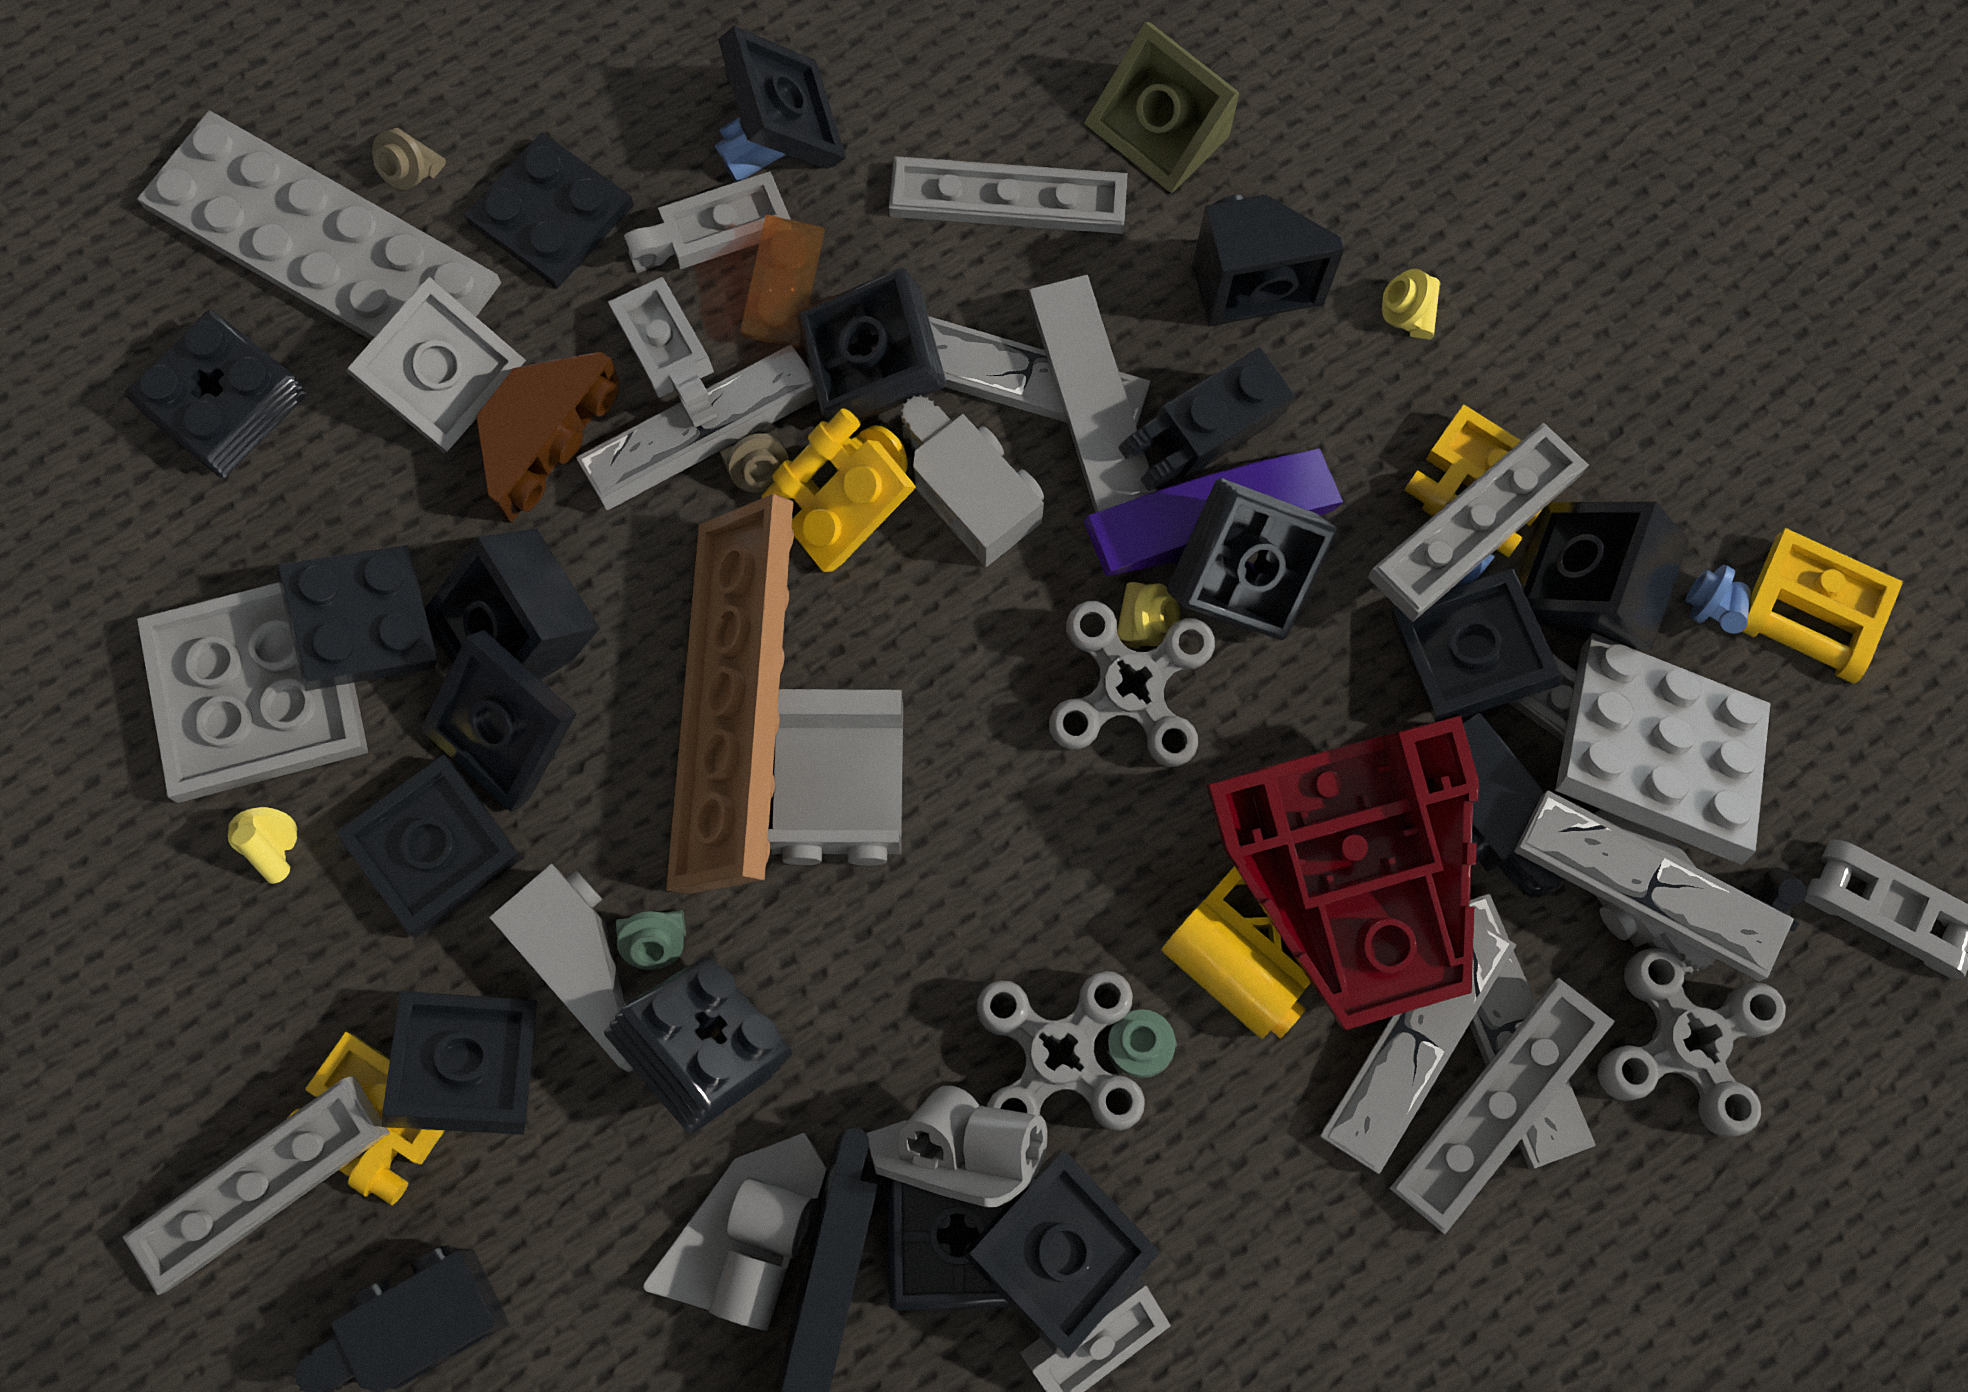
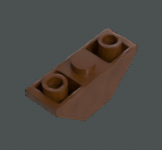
M595 352L515 367L476 415L488 495L501 517L510 523L515 520L521 510L529 512L539 503L546 489L545 479L558 462L565 464L575 456L583 440L581 432L594 415L599 417L605 415L615 403L619 393L618 384L620 381L611 358L604 353Z

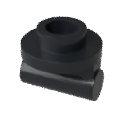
M1780 867L1772 868L1766 872L1764 876L1765 885L1759 895L1743 885L1739 888L1740 891L1784 914L1789 911L1792 905L1801 903L1806 897L1805 885ZM1794 919L1789 930L1795 932L1800 923Z

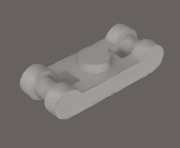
M1830 840L1821 857L1822 863L1826 865L1820 878L1810 881L1804 901L1828 914L1837 915L1923 960L1926 966L1949 978L1963 979L1968 971V904L1856 845L1842 840ZM1851 876H1855L1867 883L1862 896L1846 889ZM1936 919L1941 921L1942 926L1946 927L1941 939L1930 933Z

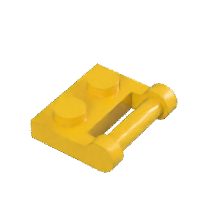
M1785 528L1775 537L1752 591L1747 626L1742 632L1751 637H1756L1759 633L1835 668V675L1855 684L1862 678L1870 665L1903 581ZM1776 599L1853 634L1849 645L1846 646L1773 612L1772 608Z

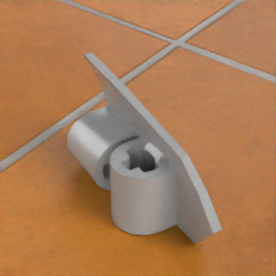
M941 1086L934 1090L908 1121L904 1120L866 1133L869 1139L868 1149L876 1174L942 1196L984 1207L1000 1206L1022 1192L1038 1174L1047 1148V1127L1042 1116L979 1106L973 1096L955 1086Z
M801 1133L735 1158L674 1244L645 1281L644 1289L650 1293L707 1309L709 1313L720 1318L768 1331L790 1259L796 1258L805 1244L829 1170L806 1134Z

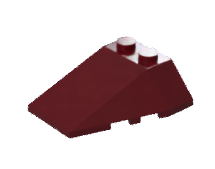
M1461 716L1373 737L1206 785L1225 853L1342 1029L1348 1030L1472 993L1475 907H1470L1471 865H1476L1477 843H1472L1473 802L1478 801L1479 779Z

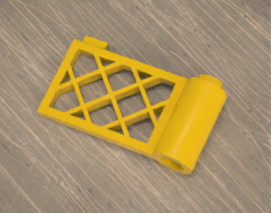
M1234 866L1208 897L1183 922L1162 947L1161 951L1260 1039H1263L1270 1031L1281 1039L1305 1012L1306 1008L1297 1000L1311 981L1303 969L1282 951L1281 936L1268 916L1244 918L1223 900L1236 885L1246 884ZM1258 929H1268L1269 939Z

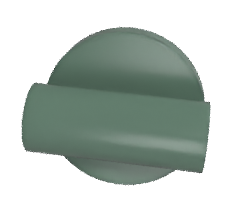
M683 910L664 913L655 911L641 912L629 918L616 920L617 948L621 957L630 965L640 969L655 970L671 965L680 957L684 948V936H686Z
M1133 1010L1112 1026L1108 1040L1109 1050L1106 1051V1054L1117 1075L1126 1073L1133 1077L1147 1078L1161 1073L1168 1067L1173 1059L1177 1042L1171 1025L1164 1017L1150 1010Z

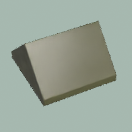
M1145 22L1084 124L1167 191L1173 193L1230 136L1239 92L1153 24Z

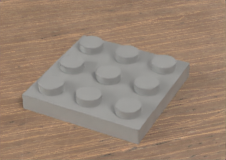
M279 582L137 618L167 795L173 801L180 803L368 753L354 683L305 691Z
M1592 633L1581 647L1555 791L1743 865L1756 852L1770 703Z

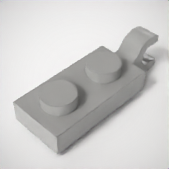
M771 171L659 207L661 224L632 230L626 233L624 237L635 271L639 273L662 265L672 255H675L680 269L792 233V225Z
M663 276L608 301L616 321L658 398L676 390L694 427L716 418L717 415L708 400V392L700 379L713 373V367Z

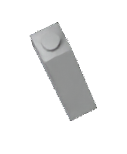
M550 864L489 918L620 1068L630 1072L633 1068L604 1035V1030L609 1027L610 1022L615 1019V1015L621 1011L620 1009L625 1005L606 923L593 909L602 898L577 870L566 878L553 864Z

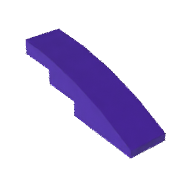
M1320 448L1210 474L1088 515L1084 520V524L1105 576L1179 562L1212 487L1219 478L1226 479L1318 515L1334 511L1343 503V500Z

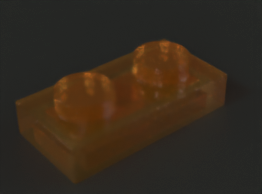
M766 214L740 330L742 337L784 346L792 345L794 348L800 349L802 336L797 313L810 306L825 237V228Z

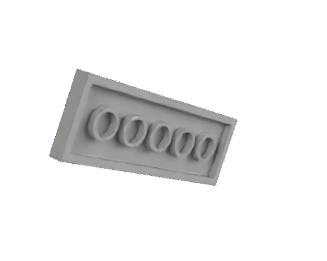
M210 110L137 198L144 209L370 340L377 336L428 277L434 280L475 317L501 284L498 275Z

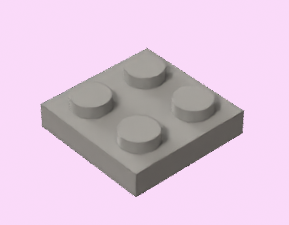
M428 277L347 368L346 372L438 449L446 453L477 418L476 415L512 369L521 367L526 360L434 280Z

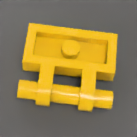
M1463 404L1426 458L1427 461L1446 472L1440 482L1437 483L1417 470L1404 491L1424 503L1422 510L1433 517L1458 496L1455 492L1462 483L1469 487L1517 446L1521 440ZM1537 513V514H1536L1531 520H1529L1526 524L1529 525V526H1531V524H1532V523L1534 522V520L1537 518V516L1539 515V513ZM1514 533L1496 550L1509 558L1523 537Z
M844 408L829 423L822 421L808 435L810 443L793 462L785 460L772 475L774 482L761 496L764 498L774 494L789 500L793 498L802 510L792 519L791 527L794 536L823 572H832L841 566L916 488L914 483L879 441L866 440L857 451L852 447L847 439L860 427V422L850 411ZM830 460L838 471L819 489L811 478Z
M345 1032L305 1090L318 1097L343 1078L354 1076L382 1119L390 1058L354 1034ZM296 1109L295 1111H293V1112L289 1115V1117L292 1116V1115H293L294 1113H296L297 1111H299L300 1109ZM387 1127L390 1134L367 1149L365 1153L363 1152L343 1166L339 1171L349 1177L348 1185L366 1197L373 1193L392 1206L402 1197L408 1187L406 1180L389 1170L392 1160L399 1152L413 1163L422 1164L444 1133V1130Z

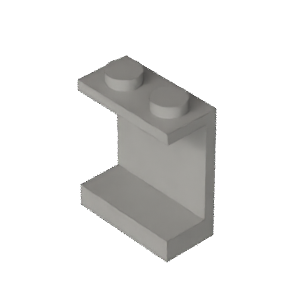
M779 689L778 712L780 724L775 737L773 829H768V840L772 854H783L782 861L792 865L820 864L822 862V854H848L849 863L866 866L887 863V854H901L902 690Z

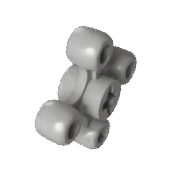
M1086 601L1077 605L1070 612L1067 619L1066 634L1070 642L1077 649L1089 653L1096 660L1100 669V680L1097 688L1090 695L1081 699L1063 701L1052 711L1049 719V731L1053 739L1060 746L1069 750L1082 749L1096 739L1100 727L1108 719L1115 716H1128L1142 725L1146 733L1147 749L1150 756L1157 763L1166 767H1178L1187 763L1195 755L1198 748V734L1188 720L1176 716L1168 709L1164 700V687L1173 673L1180 670L1196 669L1203 666L1212 657L1215 649V637L1211 628L1198 619L1185 618L1175 622L1167 630L1163 642L1156 649L1149 652H1136L1128 649L1121 642L1117 634V620L1113 611L1107 605L1098 601ZM1086 617L1097 618L1102 624V634L1097 637L1086 636L1081 631L1080 621ZM1191 634L1197 638L1199 642L1197 654L1189 655L1180 649V635ZM1125 668L1130 675L1137 674L1139 671L1145 675L1147 681L1140 688L1144 695L1143 699L1139 700L1133 693L1125 697L1118 693L1116 687L1123 680L1119 672L1120 669ZM1077 713L1084 718L1086 728L1083 734L1072 736L1064 730L1063 719L1067 714ZM1167 730L1178 732L1183 739V746L1178 753H1170L1162 745V736Z
M1656 947L1645 949L1635 954L1628 960L1624 968V982L1626 988L1634 997L1647 1002L1654 1010L1657 1027L1653 1033V1039L1645 1046L1627 1045L1615 1048L1602 1057L1598 1065L1597 1075L1600 1086L1608 1095L1617 1100L1632 1101L1643 1098L1652 1092L1658 1079L1664 1074H1682L1690 1079L1698 1089L1700 1095L1698 1113L1701 1122L1708 1130L1718 1136L1735 1137L1749 1133L1757 1126L1760 1120L1761 1104L1758 1096L1751 1088L1736 1082L1730 1075L1726 1060L1733 1049V1041L1741 1036L1756 1038L1768 1035L1781 1026L1786 1014V1006L1782 996L1776 989L1767 984L1753 982L1735 988L1728 994L1724 1004L1717 1010L1700 1008L1693 1005L1685 996L1682 988L1684 969L1681 961L1675 954L1666 949ZM1649 966L1658 973V984L1650 978L1648 973ZM1750 1002L1757 1007L1758 1019L1751 1013ZM1695 1031L1701 1043L1697 1044L1693 1051H1689L1683 1040L1688 1038L1691 1032ZM1624 1063L1632 1069V1083H1629L1623 1077L1622 1066ZM1726 1100L1732 1104L1734 1109L1732 1119L1725 1110Z
M1113 971L1094 973L1084 982L1080 990L1079 1004L1076 1010L1067 1018L1058 1021L1046 1020L1038 1016L1030 1007L1028 997L1023 989L1011 981L1000 980L990 983L985 987L977 999L976 1012L979 1022L987 1031L995 1035L1009 1036L1016 1040L1023 1048L1026 1057V1067L1021 1078L1013 1085L1000 1088L990 1098L987 1107L1001 1109L1004 1104L1012 1101L1021 1104L1025 1109V1113L1040 1116V1108L1047 1097L1054 1092L1069 1090L1082 1095L1090 1104L1093 1117L1101 1126L1108 1130L1122 1131L1131 1128L1137 1123L1144 1112L1145 1098L1142 1089L1135 1081L1126 1076L1112 1075L1104 1071L1097 1063L1094 1055V1041L1098 1033L1105 1027L1121 1021L1127 1016L1132 1006L1133 993L1126 979ZM1102 988L1113 991L1117 997V1005L1110 1009L1100 1007L1095 1001L1094 993ZM999 998H1007L1014 1004L1016 1010L1008 1018H998L991 1012L990 1006L992 1002ZM1064 1040L1071 1042L1074 1049L1070 1057L1077 1064L1076 1068L1071 1069L1064 1064L1060 1065L1055 1071L1048 1068L1045 1063L1049 1052L1043 1046V1043L1049 1041L1051 1044L1059 1046ZM1120 1092L1126 1096L1129 1102V1109L1126 1114L1115 1115L1109 1111L1106 1105V1096L1109 1093Z

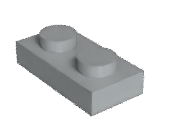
M1139 1277L1069 1359L1060 1358L1041 1337L1021 1351L1020 1354L1046 1392H1085L1171 1325L1148 1287Z

